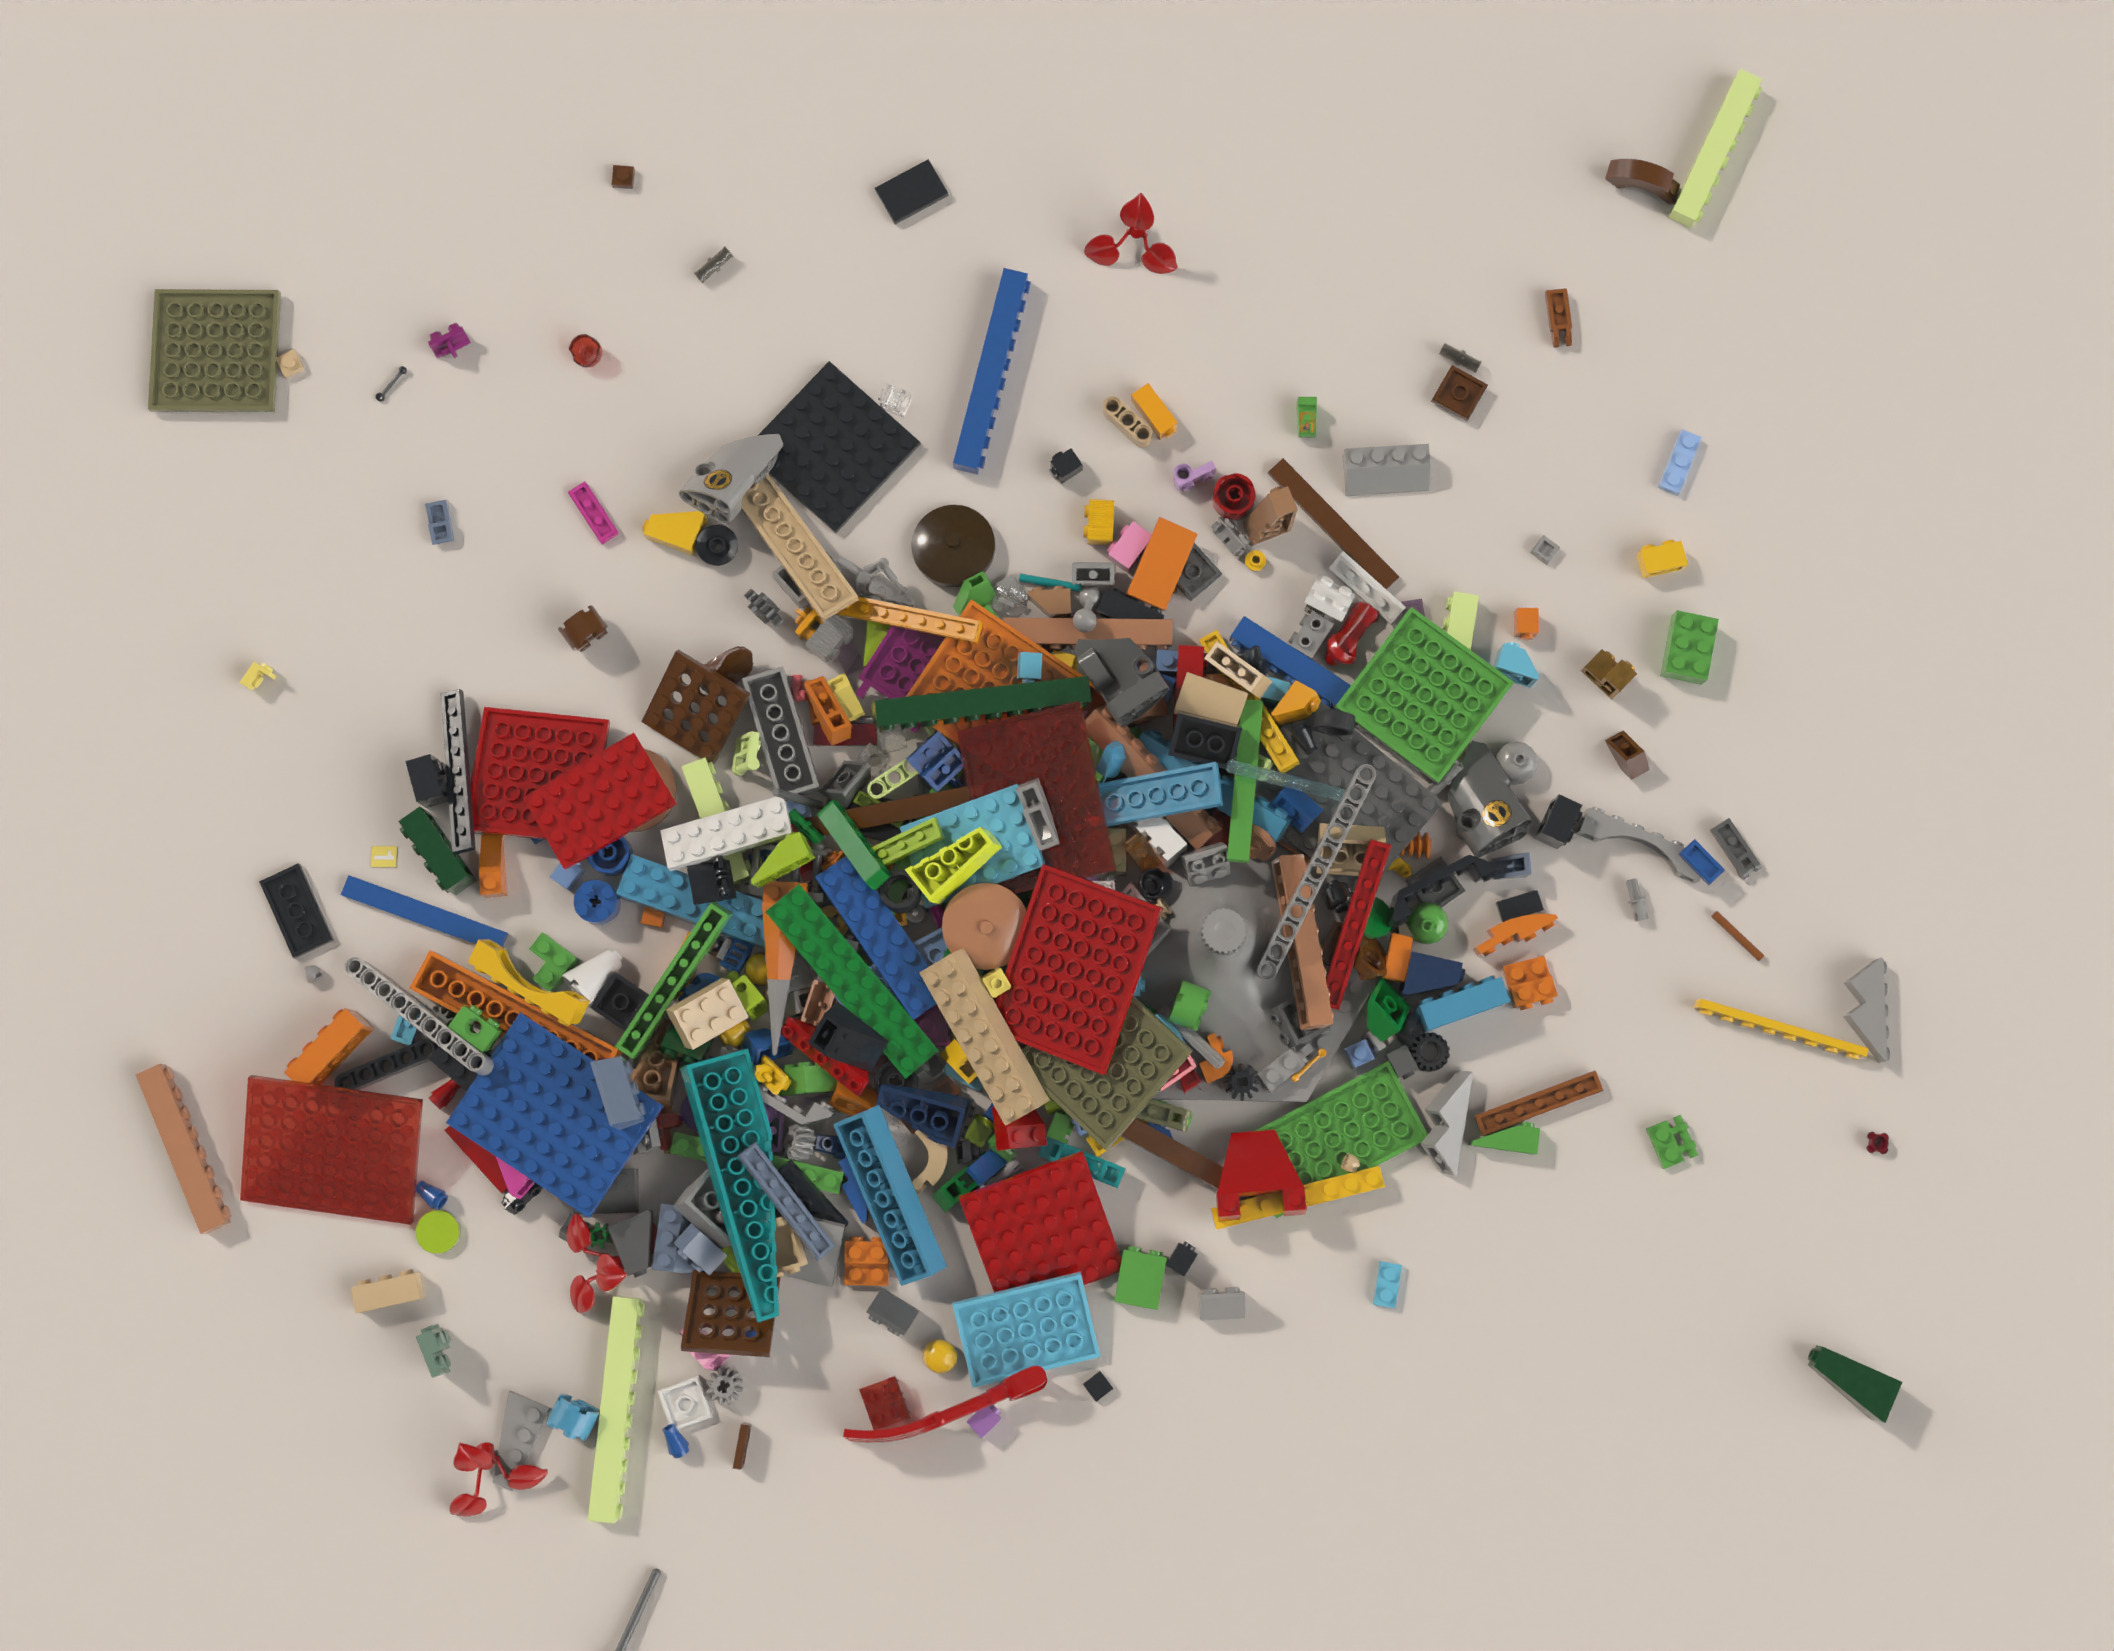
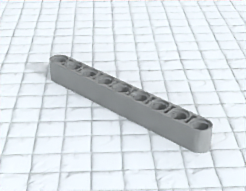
M351 957L346 961L345 971L348 975L461 1064L482 1076L492 1072L494 1064L490 1057L450 1029L448 1024L370 963L358 957ZM406 1000L405 1005L401 1008L403 1001ZM421 1012L420 1017L416 1019L418 1013ZM436 1024V1028L432 1031L433 1025ZM451 1036L450 1042L447 1043V1039ZM467 1048L466 1054L462 1056L463 1050ZM482 1060V1065L478 1068V1063Z

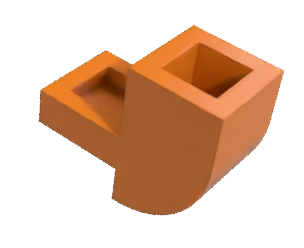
M1215 1033L1207 1035L1206 1038L1209 1045L1225 1059V1062L1219 1069L1213 1067L1207 1060L1198 1063L1206 1083L1225 1076L1233 1063L1232 1050L1223 1052L1222 1048H1225L1220 1035L1216 1037Z

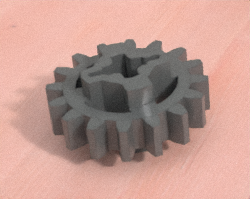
M750 589L744 595L750 602L747 607L765 625L770 622L777 628L784 621L777 614L780 608L763 592L758 595Z

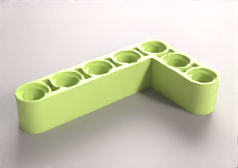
M924 727L929 736L935 732L931 727ZM952 742V746L957 748V744ZM905 759L869 782L866 786V794L870 798L879 799L918 773L917 771L910 772L907 770L906 764L908 761ZM891 772L899 775V782L897 784L889 781L888 776ZM872 784L881 786L882 791L880 795L871 793Z

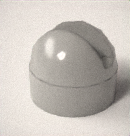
M316 965L305 967L308 983L316 982L322 976V973H320L321 969Z

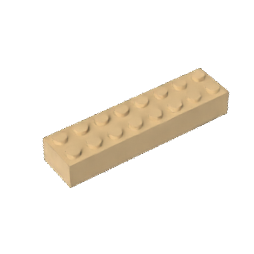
M959 949L921 971V977L1005 1126L1050 1101L965 949Z

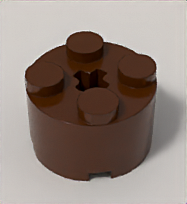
M593 605L588 606L589 611L584 612L582 609L563 623L565 625L564 629L558 628V631L573 651L583 652L591 646L589 642L594 638L599 640L608 634L606 630L607 624Z

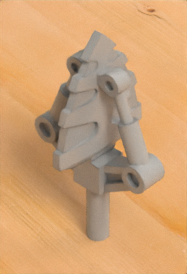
M842 556L837 560V564L857 576L856 589L858 597L914 607L912 601L906 597L908 589L897 581V577L889 568V561L886 558H881L879 561L866 565L862 569ZM880 571H881V572H884L885 575L889 578V580H888L887 578H885V576L882 575V574L879 573V572H880ZM868 584L870 585V586H869V592L873 593L874 595L868 594V592H867Z

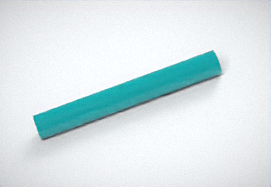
M1021 573L1019 576V582L1047 587L1065 586L1066 589L1070 588V591L1081 592L1082 584L1078 585L1076 583L1073 585L1072 582Z

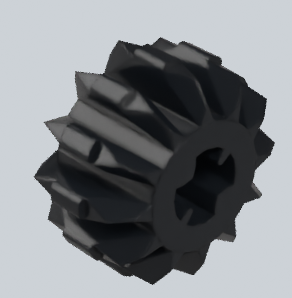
M1240 1063L1239 1071H1237L1235 1066H1231L1234 1074L1232 1075L1229 1072L1226 1074L1231 1079L1230 1081L1224 1080L1223 1084L1231 1085L1225 1091L1229 1093L1234 1090L1232 1094L1233 1099L1237 1097L1238 1093H1240L1241 1101L1245 1099L1244 1093L1251 1099L1253 1096L1250 1090L1254 1092L1259 1091L1258 1088L1253 1087V1084H1260V1080H1253V1077L1257 1076L1258 1072L1255 1071L1249 1074L1252 1066L1248 1065L1244 1072V1065ZM1243 1076L1246 1077L1247 1085L1240 1088L1237 1087L1239 1083H1236V1079Z

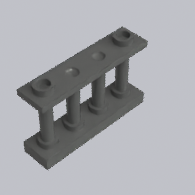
M770 842L752 848L750 880L741 885L740 893L763 896L764 886L758 889L751 883V879L760 867V849L773 851L778 843ZM812 843L810 848L815 859H813L812 886L808 888V895L813 901L823 902L829 898L816 881L815 876L821 873L822 855L831 853V848H825V844ZM801 866L792 871L791 882H800Z

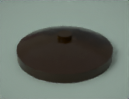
M946 505L926 514L917 524L911 543L912 555L920 572L930 581L946 587L962 586L964 580L982 571L985 573L994 559L996 548L994 533L989 522L976 510L963 505Z

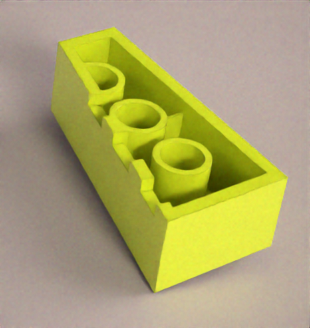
M979 827L956 840L954 844L940 849L938 853L931 857L922 859L915 866L906 868L905 871L930 902L941 905L1002 848V845L989 830Z

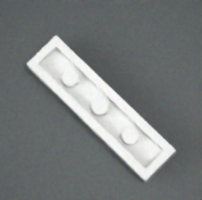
M1344 551L1329 567L1333 573L1363 600L1377 609L1379 614L1390 624L1406 608Z

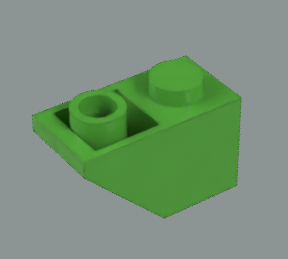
M983 571L964 580L953 605L958 616L961 615L971 599L982 607L987 604L990 606L998 600L989 579Z

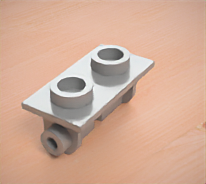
M1219 517L1220 523L1217 521L1211 526L1212 532L1222 542L1227 538L1230 539L1225 546L1234 556L1237 555L1240 558L1245 553L1244 548L1245 550L1252 548L1248 544L1250 540L1243 533L1239 534L1237 532L1235 523L1228 517L1226 519Z

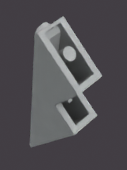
M1882 957L1875 959L1844 982L1845 986L1859 1002V1005L1843 1016L1879 1063L1886 1062L1890 1058V1050L1886 1039L1889 1037V1028L1886 1026L1888 1005L1885 1004L1888 987L1887 983H1884L1887 964Z
M1458 1070L1425 1109L1435 1127L1420 1144L1441 1174L1456 1175L1458 1171L1473 1080V1072Z

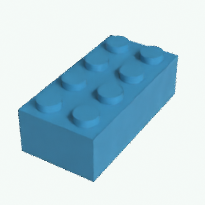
M1492 975L1480 980V985L1475 986L1473 982L1458 988L1460 992L1455 993L1453 989L1438 995L1439 999L1434 1000V997H1430L1418 1002L1419 1006L1414 1010L1420 1016L1418 1021L1423 1033L1511 1002L1502 977L1495 979V976Z

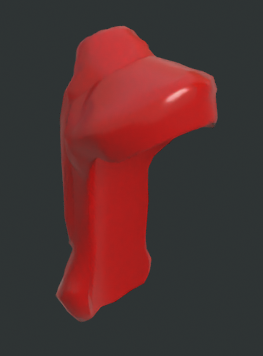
M1357 602L1353 605L1351 613L1341 629L1328 639V648L1325 655L1328 665H1351L1355 663L1357 644L1370 625L1378 621L1379 611L1365 602Z

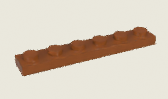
M1595 1070L1474 1115L1481 1136L1604 1090Z

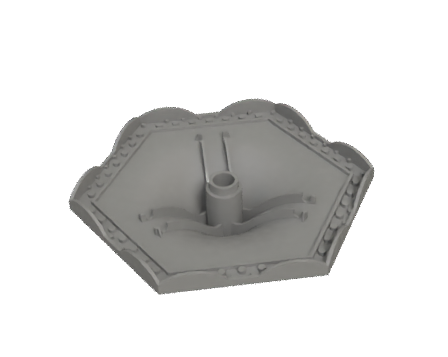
M1217 808L1211 816L1215 818L1222 811ZM1226 814L1217 821L1222 829L1205 846L1222 842L1228 848L1231 817ZM1165 816L1162 817L1163 819L1165 818L1171 824V822ZM1127 823L1105 827L1126 829L1127 831L1126 875L1090 876L1099 878V881H1114L1115 890L1122 892L1130 882L1135 883L1138 887L1139 877L1145 870L1159 868L1164 872H1169L1174 882L1172 891L1162 899L1173 911L1172 914H1167L1165 919L1173 930L1147 955L1141 971V979H1145V992H1141V996L1135 997L1143 1005L1156 1009L1155 1014H1158L1159 1008L1165 1004L1170 1008L1173 1007L1175 996L1183 980L1210 990L1211 994L1205 1014H1202L1199 1028L1195 1032L1207 1043V1035L1215 1033L1216 1037L1220 1035L1225 1045L1222 1051L1232 1050V1066H1235L1237 1071H1239V1064L1242 1063L1244 1065V1072L1247 1066L1250 1065L1252 1069L1249 1074L1255 1071L1259 1073L1289 1049L1280 1040L1279 1035L1281 1032L1278 1026H1275L1270 1020V1009L1295 997L1288 955L1286 954L1276 976L1271 980L1259 978L1256 973V967L1281 919L1271 861L1279 856L1294 854L1281 845L1275 844L1276 851L1269 860L1260 861V858L1253 859L1249 857V863L1229 862L1230 875L1189 887L1182 869L1181 858L1166 868ZM1172 825V829L1186 841V852L1195 850L1187 839ZM1282 837V842H1284L1289 847L1297 851L1299 854H1303L1286 838ZM1082 866L1080 867V869H1079V871H1078V872H1080V873H1083V872H1082ZM1316 866L1311 868V876L1315 879L1320 878L1321 874L1316 873ZM1329 874L1326 875L1313 901L1315 906V922L1319 928L1318 939L1321 947L1333 922L1336 920L1343 924L1347 912L1335 913V911L1328 910L1322 891L1327 887L1326 884L1335 880ZM1149 900L1151 904H1157V903H1158L1157 900H1156V901ZM1282 926L1280 932H1281V935L1284 937L1283 926ZM1390 931L1383 937L1375 938L1383 946L1386 956L1388 954ZM1275 944L1271 947L1272 956L1278 957L1282 954L1280 945ZM1323 963L1327 975L1329 966ZM1264 964L1260 970L1261 974L1265 977L1270 976L1272 967L1269 964ZM1353 965L1340 1009L1331 1008L1334 1013V1024L1330 1025L1331 1029L1297 1045L1299 1049L1307 1043L1313 1047L1314 1050L1306 1056L1308 1062L1317 1055V1051L1321 1048L1326 1050V1055L1320 1057L1299 1077L1297 1082H1293L1290 1076L1271 1092L1258 1076L1253 1077V1080H1260V1084H1253V1087L1258 1088L1259 1091L1254 1092L1250 1090L1253 1096L1251 1099L1244 1093V1101L1307 1102L1380 976L1361 981L1358 971ZM1184 1038L1185 1044L1193 1050L1190 1055L1197 1065L1194 1069L1202 1079V1083L1184 1094L1179 1079L1163 1091L1159 1090L1152 1099L1241 1101L1240 1093L1233 1099L1232 1094L1234 1090L1229 1093L1225 1091L1231 1085H1225L1223 1081H1230V1077L1225 1075L1220 1079L1206 1083L1198 1064L1206 1059ZM1230 1069V1070H1229V1073L1233 1075L1234 1073H1233V1071ZM1243 1076L1236 1079V1083H1239L1237 1087L1240 1088L1247 1085L1246 1077Z

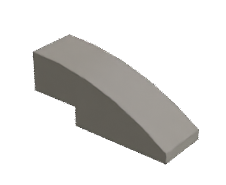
M1039 778L1019 785L1016 791L1023 805V813L1038 850L1041 851L1059 844L1054 820Z

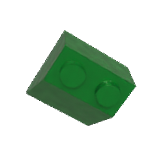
M1382 976L1378 979L1368 1000L1367 1028L1381 1042L1401 1030L1410 1009V1005Z

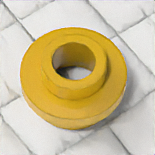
M1253 550L1246 555L1245 564L1251 571H1260L1266 564V557L1261 551ZM1257 557L1260 562L1253 563L1252 558Z

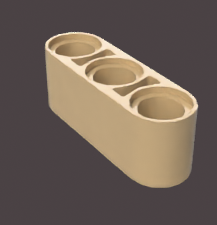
M1115 396L1106 398L1103 403V414L1106 419L1137 447L1145 448L1149 446L1152 440V429L1119 398ZM1109 405H1115L1118 409L1114 412H1111L1107 409V407ZM1124 419H1131L1133 423L1127 426L1122 421ZM1143 432L1148 435V438L1142 440L1137 435Z

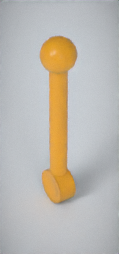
M1323 1048L1319 1049L1317 1055L1298 1073L1291 1075V1080L1297 1082L1299 1077L1320 1057L1326 1055V1050Z

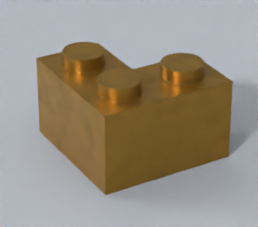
M1601 649L1581 672L1612 700L1637 673L1635 672V667L1630 662L1620 660L1617 663L1614 661L1615 657L1610 652Z

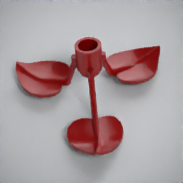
M1139 193L1121 208L1120 218L1130 228L1127 229L1118 243L1115 244L1113 237L1110 235H1098L1092 238L1084 249L1085 255L1092 261L1103 266H1109L1114 264L1119 258L1120 253L1117 248L1128 235H1131L1135 239L1143 238L1144 248L1147 252L1142 255L1141 261L1149 271L1166 274L1178 268L1176 255L1170 246L1165 243H1155L1150 248L1148 246L1146 230L1150 229L1154 224V213L1150 203L1142 193Z
M576 1213L573 1215L567 1228L566 1238L568 1246L574 1253L583 1251L584 1253L599 1257L597 1260V1275L587 1280L582 1275H578L573 1279L570 1286L571 1302L575 1310L581 1314L588 1312L595 1301L594 1290L590 1285L591 1281L596 1280L600 1290L610 1291L623 1281L627 1273L624 1271L619 1255L611 1256L608 1253H599L587 1249L591 1243L590 1231L582 1217Z
M460 1442L453 1460L454 1467L466 1472L474 1471L478 1468L476 1488L473 1496L466 1493L457 1496L450 1504V1514L468 1517L478 1515L486 1509V1499L478 1497L482 1469L489 1470L493 1468L495 1463H497L504 1478L509 1480L508 1486L517 1490H525L538 1485L546 1477L548 1469H542L533 1465H520L513 1468L507 1474L500 1462V1457L495 1456L492 1443L485 1442L475 1447Z

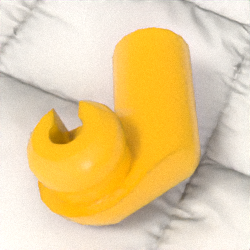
M1396 858L1386 870H1394L1404 878L1409 877L1412 873L1411 866L1401 858Z

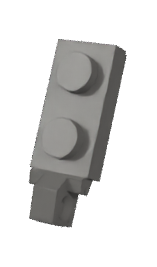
M1309 1043L1300 1049L1296 1045L1266 1066L1257 1076L1271 1092L1308 1062L1306 1056L1314 1049Z

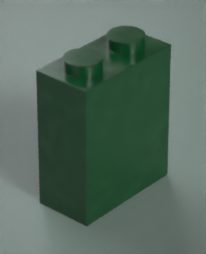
M671 1022L661 1043V1054L667 1059L682 1061L685 1065L701 1062L706 1059L715 1037L694 1050L685 1048Z

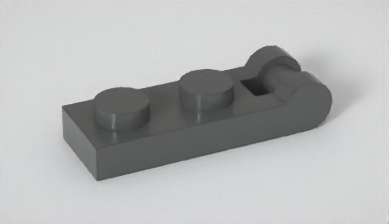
M1730 818L1710 829L1742 880L1749 877L1751 872H1757L1762 868ZM1746 858L1749 864L1744 867L1741 861Z

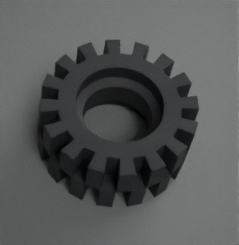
M1427 1032L1415 1038L1410 1053L1421 1071H1436L1448 1062L1450 1047L1447 1045L1446 1039L1442 1038L1443 1036ZM1426 1044H1432L1437 1048V1057L1432 1061L1426 1060L1422 1056L1421 1050Z

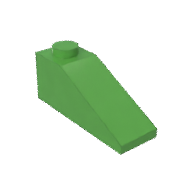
M1521 1122V1125L1469 1141V1146L1536 1155L1540 1128H1535L1534 1123Z

